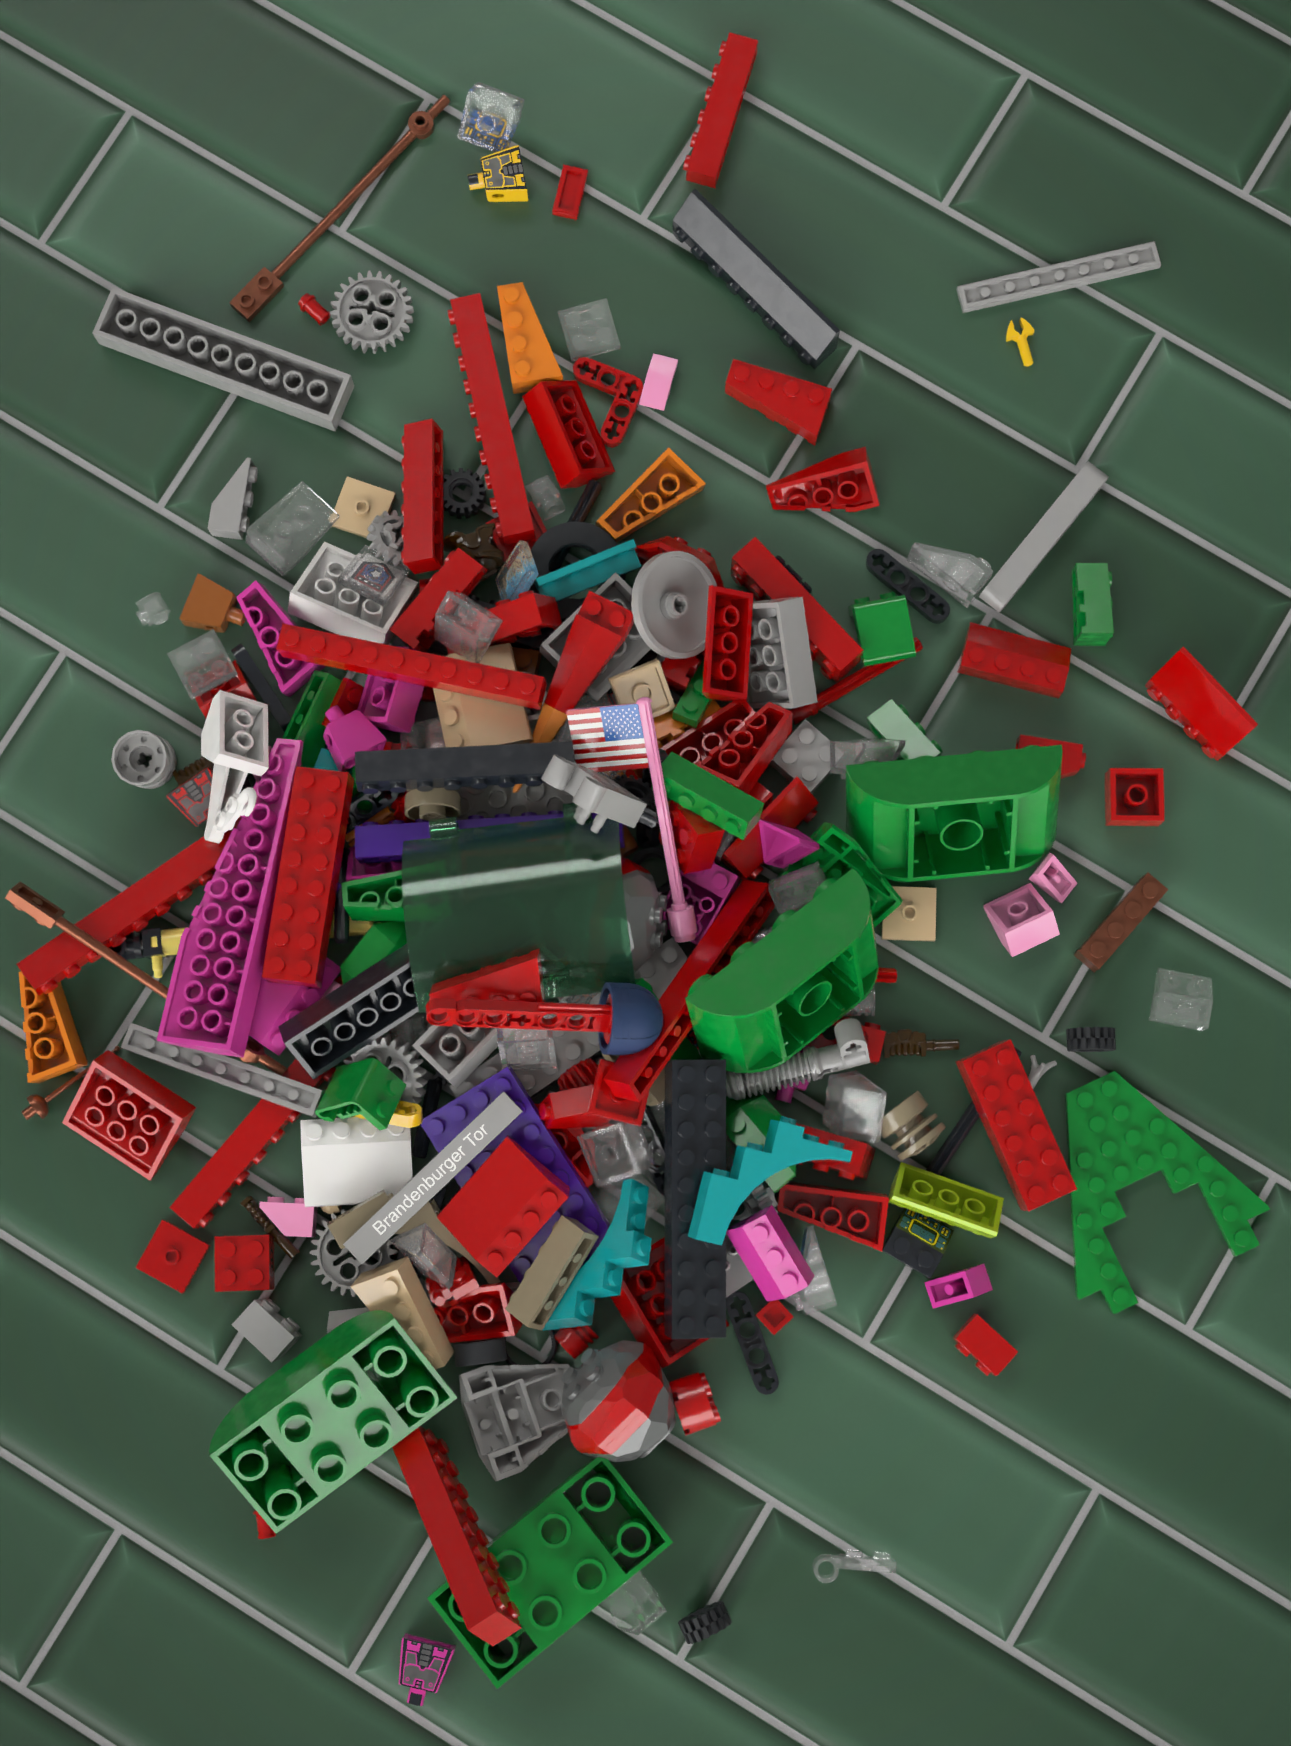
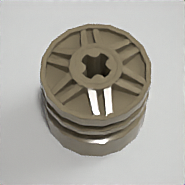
M918 1090L873 1124L883 1138L893 1134L897 1135L898 1138L891 1145L892 1150L901 1144L906 1147L897 1155L900 1161L919 1154L936 1141L942 1130L946 1128L943 1122H940L933 1128L930 1127L929 1123L938 1117L936 1113L925 1118L921 1115L929 1104Z

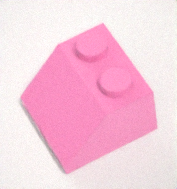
M1031 883L983 905L1000 942L1012 957L1060 934L1053 910Z

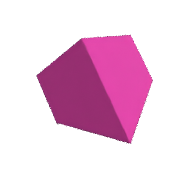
M759 820L764 864L784 869L789 864H793L820 849L819 843L799 830Z

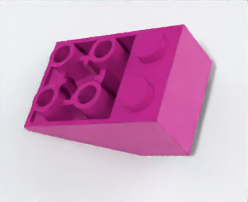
M713 863L711 869L688 874H684L682 870L680 871L684 899L688 905H693L698 931L695 933L696 938L690 942L698 945L729 901L741 880V877ZM671 890L667 895V909L671 908L673 903ZM666 909V912L663 911V919L668 921Z

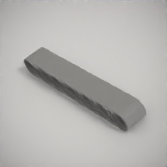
M1088 461L985 587L979 598L1000 613L1105 484L1109 476Z

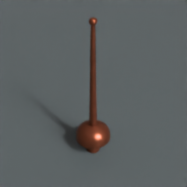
M115 1046V1048L111 1052L115 1053L116 1051H119L120 1047ZM90 1066L45 1098L36 1094L28 1096L27 1100L30 1106L21 1111L24 1117L29 1120L35 1114H38L44 1119L49 1112L47 1103L87 1074Z

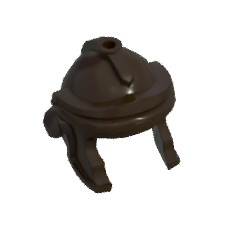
M494 523L481 525L476 528L475 532L466 535L462 532H452L443 540V551H456L459 547L488 569L480 581H485L493 576L497 569L503 566L504 552L499 550L498 547L491 545L493 530L496 528Z

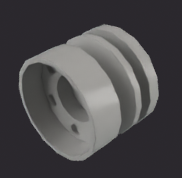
M135 730L126 733L118 739L112 751L111 760L113 768L120 779L140 788L154 789L162 787L172 778V772L176 770L177 758L173 747L167 740L149 731ZM146 756L152 758L149 761L150 766H146L143 764L144 762H146Z

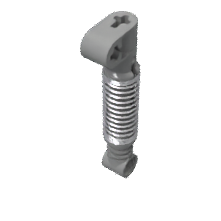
M853 1018L840 1021L834 1027L837 1044L818 1049L814 1046L803 1048L802 1053L800 1051L797 1052L784 1064L770 1070L757 1073L726 1071V1096L737 1101L745 1099L747 1091L748 1096L751 1098V1092L757 1096L758 1091L760 1094H763V1090L769 1093L770 1088L772 1091H775V1087L780 1090L782 1085L784 1088H787V1084L792 1087L793 1082L798 1086L799 1081L804 1084L805 1079L808 1082L811 1081V1078L815 1081L822 1079L825 1074L870 1063L861 1023Z

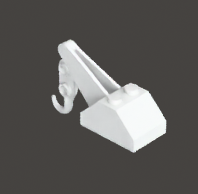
M219 690L212 699L201 733V756L214 763L204 839L218 844L222 841L224 833L233 829L235 821L239 816L245 815L248 817L255 807L257 798L255 789L247 787L241 792L247 774L251 773L262 777L269 768L268 704ZM232 768V769H231V772H230V775H229L228 782H227V778H228V774H229V769Z

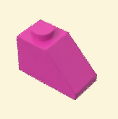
M984 1264L924 1282L933 1308L974 1298L993 1290Z

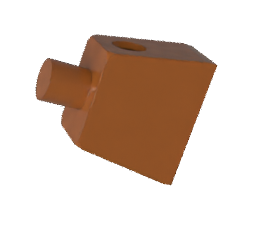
M197 574L179 619L188 627L225 633L229 622L243 626L246 617L241 609L236 608L238 600L234 593L203 575Z

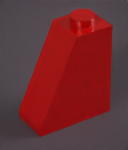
M1022 734L1016 740L1015 749H1021L1029 745L1040 747L1062 745L1061 779L1074 776L1080 768H1084L1086 753L1082 752L1083 744Z
M593 1085L549 1093L539 1104V1116L544 1121L547 1129L604 1127L611 1119L587 1113Z

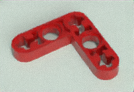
M579 358L573 365L575 379L582 384L615 396L601 428V439L607 447H617L623 442L637 410L643 390V382L634 375L591 358ZM585 365L589 366V371L592 373L586 372L584 375H581L579 368H584ZM599 369V372L597 373V380L595 381L593 380L594 374H596V370ZM612 374L616 380L612 385H604L601 382L602 376ZM635 384L637 391L632 392L630 401L626 399L628 395L627 387ZM626 406L630 412L628 416L620 418L615 414L616 408ZM615 422L618 424L616 429L618 437H613L610 440L606 432H612Z

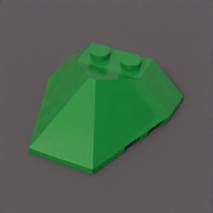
M824 822L810 836L811 839L819 843L820 849L786 866L780 871L772 884L797 902L801 903L802 899L810 902L816 889L822 882L829 878H836L838 880L853 868L861 876L869 892L874 928L899 907L903 901L855 839L834 824Z

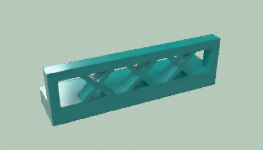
M632 539L536 578L534 584L538 593L555 597L556 602L605 583L615 572L622 576L641 568L642 566L635 552V541Z

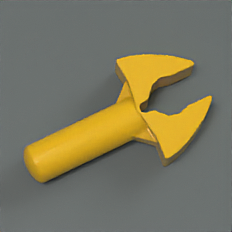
M1020 318L1019 323L1022 328L1020 335L1019 332L1015 331L1013 321L1011 320L1006 332V342L1011 340L1017 342L1023 365L1026 367L1031 366L1034 362L1027 337L1034 334V329L1025 319Z

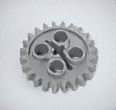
M368 271L366 278H363L359 272L358 280L356 281L348 277L350 285L347 286L341 283L340 286L343 292H335L334 295L338 301H331V306L335 310L330 311L331 318L335 319L332 321L334 328H338L336 331L338 337L344 336L343 341L345 345L352 341L353 350H356L361 345L363 353H366L368 347H371L373 353L376 354L377 347L380 346L386 352V344L388 343L395 348L396 338L401 341L404 340L401 332H410L409 326L406 323H413V318L409 314L414 313L413 306H410L412 303L411 296H406L408 294L407 288L400 289V280L392 283V276L390 274L383 279L381 271L377 273L376 277H373L371 271ZM360 295H368L365 301L356 300ZM386 299L393 300V303L389 306L381 305ZM356 318L363 319L359 325L351 324ZM380 323L388 324L384 330L376 329Z
M387 1033L384 1037H378L344 1060L345 1064L374 1058L375 1056L406 1084V1088L400 1098L401 1101L419 1104L422 1101L420 1097L426 1093V1090L422 1087L428 1081L421 1078V1076L427 1071L419 1069V1065L423 1060H415L414 1056L417 1050L409 1052V1043L407 1042L403 1046L400 1045V1037L391 1041V1036ZM397 1067H399L403 1071V1074L399 1072Z
M342 1209V1210H341V1214H343L344 1212H346V1210H345V1209ZM331 1214L332 1219L337 1217L336 1214ZM323 1220L322 1223L326 1229L324 1231L316 1229L315 1232L320 1236V1239L311 1240V1243L317 1245V1250L310 1251V1254L317 1256V1260L311 1262V1265H319L320 1267L315 1275H325L322 1281L323 1285L332 1282L330 1291H335L338 1287H341L340 1292L344 1296L347 1290L350 1289L352 1297H356L357 1294L350 1286L361 1273L395 1261L391 1259V1255L399 1253V1250L391 1249V1245L395 1244L397 1239H389L377 1250L380 1258L374 1265L369 1264L367 1261L361 1264L355 1257H349L337 1266H334L333 1262L347 1255L350 1251L345 1247L338 1255L330 1252L329 1245L335 1238L327 1226L328 1221ZM347 1263L353 1264L356 1268V1274L351 1279L343 1275V1267Z

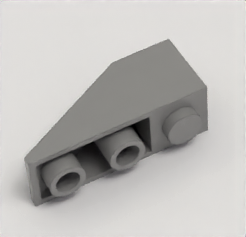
M251 458L245 459L213 501L207 528L212 536L243 540L244 532H248L249 517H247L248 507H252L254 498L251 487L252 482L256 483L258 469Z

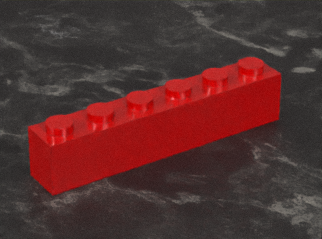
M729 32L727 41H722L719 50L721 61L720 64L715 63L712 72V79L715 80L712 87L708 86L705 94L706 109H701L697 124L700 125L698 133L694 132L690 143V147L693 148L691 156L686 155L683 170L686 171V181L716 188L757 56L758 40Z
M433 419L405 424L404 435L402 436L404 458H402L401 464L404 471V481H402L401 487L404 494V504L401 506V511L404 517V527L401 529V535L404 540V550L401 552V559L403 564L414 574L439 570L443 566V430Z

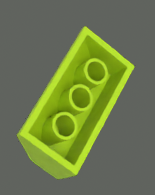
M900 1163L891 1185L889 1203L971 1231L977 1235L993 1238L998 1234L1004 1198L912 1165Z

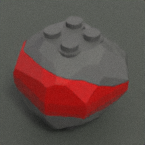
M626 858L600 861L565 884L557 902L559 947H565L567 952L580 964L600 976L608 979H621L633 976L653 955L654 950L662 947L663 936H666L668 931V921L663 919V911L666 912L667 895H662V892H658L650 872Z
M625 1340L601 1350L587 1349L581 1357L582 1364L578 1368H568L562 1376V1381L564 1382L562 1413L572 1444L576 1450L591 1458L602 1457L613 1462L632 1461L638 1457H646L670 1434L676 1423L673 1393L653 1350L645 1343Z

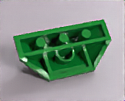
M394 921L373 924L340 965L342 983L345 984L419 936L421 924L419 922Z
M745 1095V1099L737 1101L733 1098L729 1099L727 1096L726 1136L736 1148L737 1145L746 1147L747 1142L764 1146L770 1120L780 1121V1113L764 1095H752L751 1098ZM796 1164L771 1175L765 1180L774 1193L796 1176Z

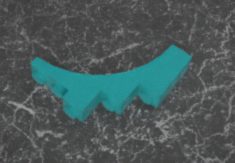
M781 1116L780 1121L770 1120L764 1146L747 1142L746 1147L737 1145L731 1173L714 1168L713 1173L703 1172L688 1237L722 1246L728 1226L739 1206L758 1185L771 1175L789 1166L811 1160L832 1159L850 1162L853 1151L845 1150L844 1143L832 1140L828 1141V1145L818 1143L820 1137L803 1134L805 1127L797 1126V1120Z
M634 1179L623 1180L620 1200L614 1218L602 1242L590 1259L578 1270L543 1331L592 1325L595 1298L620 1295L623 1268L649 1265L652 1238L644 1235L649 1198L648 1186Z

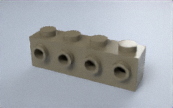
M562 1215L554 1224L546 1242L540 1247L533 1264L525 1272L524 1279L518 1289L511 1295L510 1302L505 1310L526 1327L543 1330L599 1236L577 1219Z

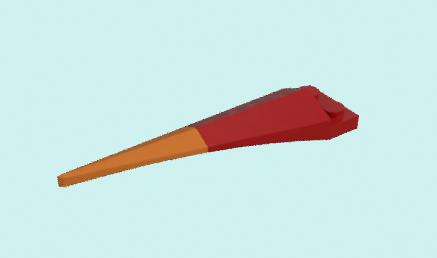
M589 590L578 614L575 615L532 735L533 740L530 743L552 742L568 719L566 711L575 709L598 675L626 640L634 624L632 611ZM515 784L513 793H517L523 784Z

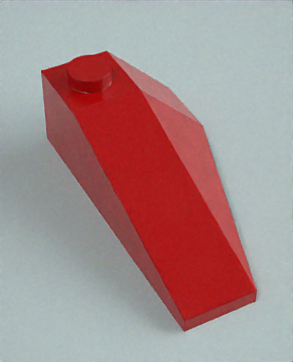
M505 1283L480 1285V1287L458 1300L453 1298L445 1302L444 1305L433 1308L449 1343L515 1336L523 1325L522 1322L505 1310L510 1302L511 1295L514 1293Z

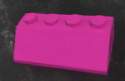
M326 957L321 989L272 983L262 978L249 1036L280 1056L286 1045L283 1042L278 1026L319 1001L341 971L340 966Z

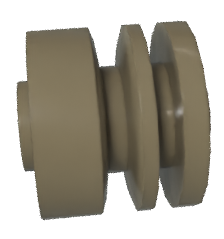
M433 788V790L428 792L407 789L408 793L405 795V815L414 821L422 819L430 822L442 821L446 817L458 818L461 814V796L457 791L460 789L446 790L445 788Z

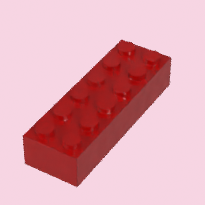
M756 537L732 557L731 577L740 587L744 585L750 593H753V601L803 597L811 659L821 666L820 671L828 680L833 679L836 683L839 682L860 662L864 650Z
M1011 1039L1002 1040L955 1061L1020 1209L1029 1212L1077 1190Z

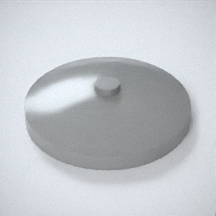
M671 551L652 557L638 572L632 590V614L641 638L654 652L670 659L693 657L705 649L708 591L710 585L717 586L707 566L689 553Z

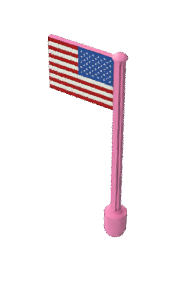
M642 697L636 703L567 710L576 764L596 772L650 769L673 900L671 908L667 909L671 936L674 937L675 942L694 940L696 938L695 933L698 931L693 905H688L684 899L650 703L652 699Z

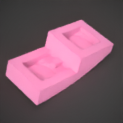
M653 353L639 405L664 411L678 359Z

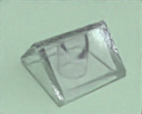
M426 1223L399 1234L391 1240L405 1257L408 1256L410 1262L422 1275L448 1289L452 1287L457 1256Z

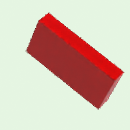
M563 164L552 210L553 215L574 220L578 219L588 177V169Z

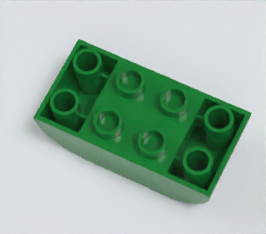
M1029 745L1021 749L990 752L977 750L968 754L938 757L924 755L915 759L886 762L866 761L862 764L846 765V834L855 839L886 879L894 881L914 882L1007 873L1030 867L1045 857L1055 842L1062 769V745L1042 747Z
M853 868L838 880L836 878H829L822 882L809 903L797 912L790 909L782 913L774 922L772 931L756 944L754 942L742 944L733 953L729 965L714 976L711 974L701 976L692 984L685 1000L701 1057L704 1059L726 1060V1071L735 1073H757L770 1070L784 1064L868 996L878 976L879 958L869 892L863 879Z
M383 1310L369 1311L337 1326L248 1392L229 1411L218 1426L210 1443L209 1456L277 1534L457 1399V1396L390 1312Z
M597 1457L579 1468L486 1545L489 1553L491 1552L498 1561L499 1568H497V1571L509 1587L510 1591L507 1595L510 1601L515 1603L520 1612L518 1620L522 1627L498 1644L491 1646L467 1630L447 1579L427 1599L498 1689L670 1546L673 1541L608 1459Z

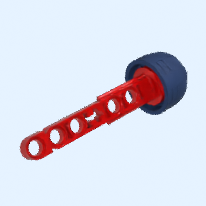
M606 982L601 991L599 1004L477 999L455 1001L452 998H435L430 1000L425 1006L427 1021L436 1026H453V1024L461 1027L598 1032L599 1046L603 1055H628L642 1051L656 1041L663 1027V1012L657 998L648 989L631 983ZM438 1009L445 1010L442 1014L436 1015L431 1013ZM467 1010L473 1012L472 1014L465 1016L460 1014L462 1011ZM497 1011L501 1013L494 1017L488 1016L491 1012ZM547 1014L556 1015L554 1018L550 1019L543 1018V1016ZM574 1015L584 1016L578 1020L570 1019Z

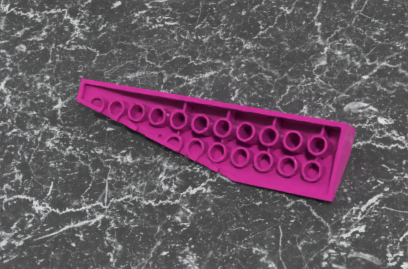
M277 738L269 754V768L253 787L257 795L255 807L248 817L245 815L241 816L242 818L237 828H233L215 865L216 872L212 880L208 881L204 888L205 894L199 906L196 905L192 913L194 917L189 927H185L182 933L157 1036V1041L244 1058L262 979L296 766L301 767L303 741Z

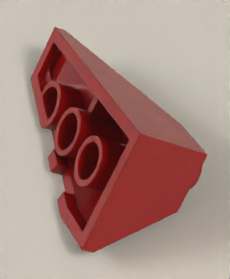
M866 447L837 454L766 485L773 510L804 511L806 508H819L821 511L845 509L846 512H857L880 506Z

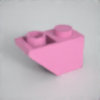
M268 1197L267 1202H260L262 1211L284 1236H316L317 1207H305L304 1198H295L294 1203H284V1197Z

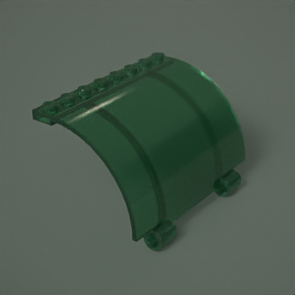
M566 803L563 804L564 817L468 829H459L457 816L430 819V838L403 841L402 891L409 961L419 1013L426 1012L425 1006L430 1001L429 993L433 984L465 973L469 974L478 971L482 967L505 962L507 959L515 956L520 957L529 954L530 951L540 949L545 999L599 993L606 982L636 984L623 886L619 822L607 818L599 832L594 833L590 829L594 820L592 813L584 825H581L573 817L578 805Z

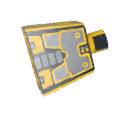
M519 145L482 157L480 159L482 172L468 175L470 190L485 188L487 201L489 202L528 201Z

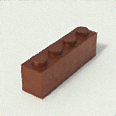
M1147 872L1077 950L1074 956L1091 971L1099 970L1168 889Z

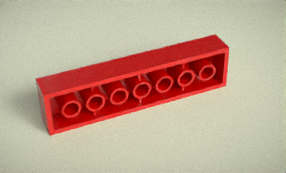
M296 766L262 978L268 982L322 988L354 786V778L349 772Z
M419 1426L392 1447L467 1630L491 1646H494L522 1628L518 1620L520 1612L507 1595L510 1591L506 1581L498 1574L497 1568H499L497 1559L488 1551L486 1546L489 1544L488 1538L476 1523L479 1520L478 1515L467 1502L469 1494L464 1485L458 1481L459 1471L456 1465L448 1458L447 1453L450 1451L446 1442L442 1438L437 1439L430 1429L426 1430Z

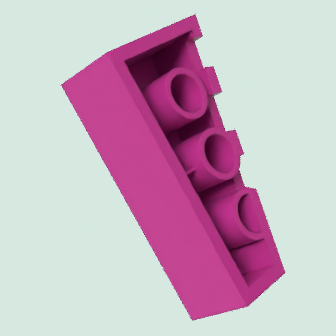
M255 580L236 598L257 638V642L268 661V665L278 682L282 694L291 697L310 680L314 670L321 671L325 666L281 656L276 647L282 623L297 625L266 587Z

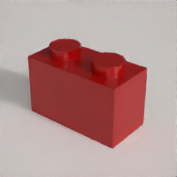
M973 1314L953 1336V1339L958 1342L955 1347L965 1357L971 1354L978 1361L975 1366L986 1376L990 1373L998 1376L1018 1353L1012 1345L978 1314Z

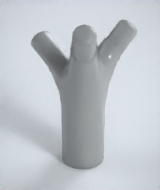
M1030 1056L1032 1066L1028 1079L1033 1089L1042 1075L1057 1065L1056 1061L1047 1064L1041 1063L1039 1066L1036 1056Z

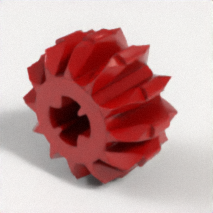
M585 1059L566 1069V1072L561 1074L557 1081L560 1091L593 1085L598 1065L592 1059Z

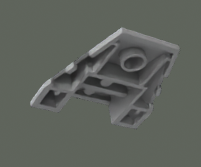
M569 1364L485 1365L459 1375L461 1405L478 1455L495 1482L522 1472L559 1438L568 1433L562 1413L564 1386L562 1376L570 1368Z

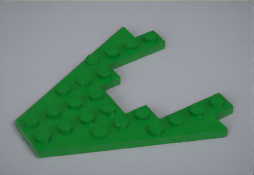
M1113 1071L1065 1094L1069 1171L1077 1187V1190L1070 1192L1075 1293L1077 1300L1101 1290L1112 1314H1116L1138 1303L1105 1235L1103 1227L1126 1217L1115 1191L1159 1170L1162 1171L1173 1194L1196 1183L1198 1184L1234 1257L1260 1245L1248 1220L1270 1210L1269 1206L1117 1072Z

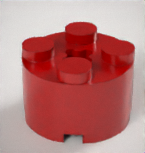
M696 1372L668 1382L685 1436L717 1425L716 1423L721 1421L713 1397H711L713 1395L704 1372Z

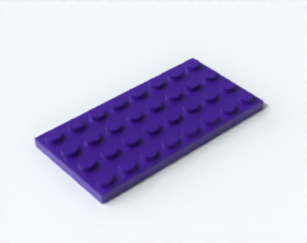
M509 1065L423 1118L421 1126L438 1153H440L503 1092L523 1111L454 1177L460 1188H462L508 1135L570 1187L568 1199L509 1264L521 1284L525 1272L533 1264L540 1247L546 1242L554 1224L562 1215L577 1219L599 1236L581 1267L590 1259L602 1242L610 1223L551 1129L545 1127L544 1121L540 1119L539 1110Z

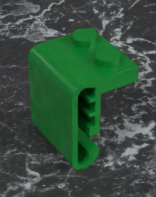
M895 592L879 595V600L870 601L869 597L855 599L854 604L848 606L850 617L853 616L858 644L864 650L861 657L864 667L916 657L905 595L895 596Z
M368 1058L336 1068L315 1114L329 1122H333L336 1116L345 1119L361 1114L378 1130L387 1129L406 1088V1084L375 1058Z

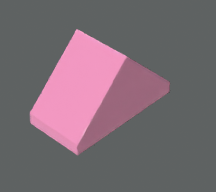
M1049 853L1029 877L1031 882L1061 904L1077 885L1075 879L1052 853Z

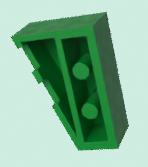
M1076 563L1072 569L1073 646H1105L1109 639L1113 637V599L1110 595L1112 572L1108 571V563Z

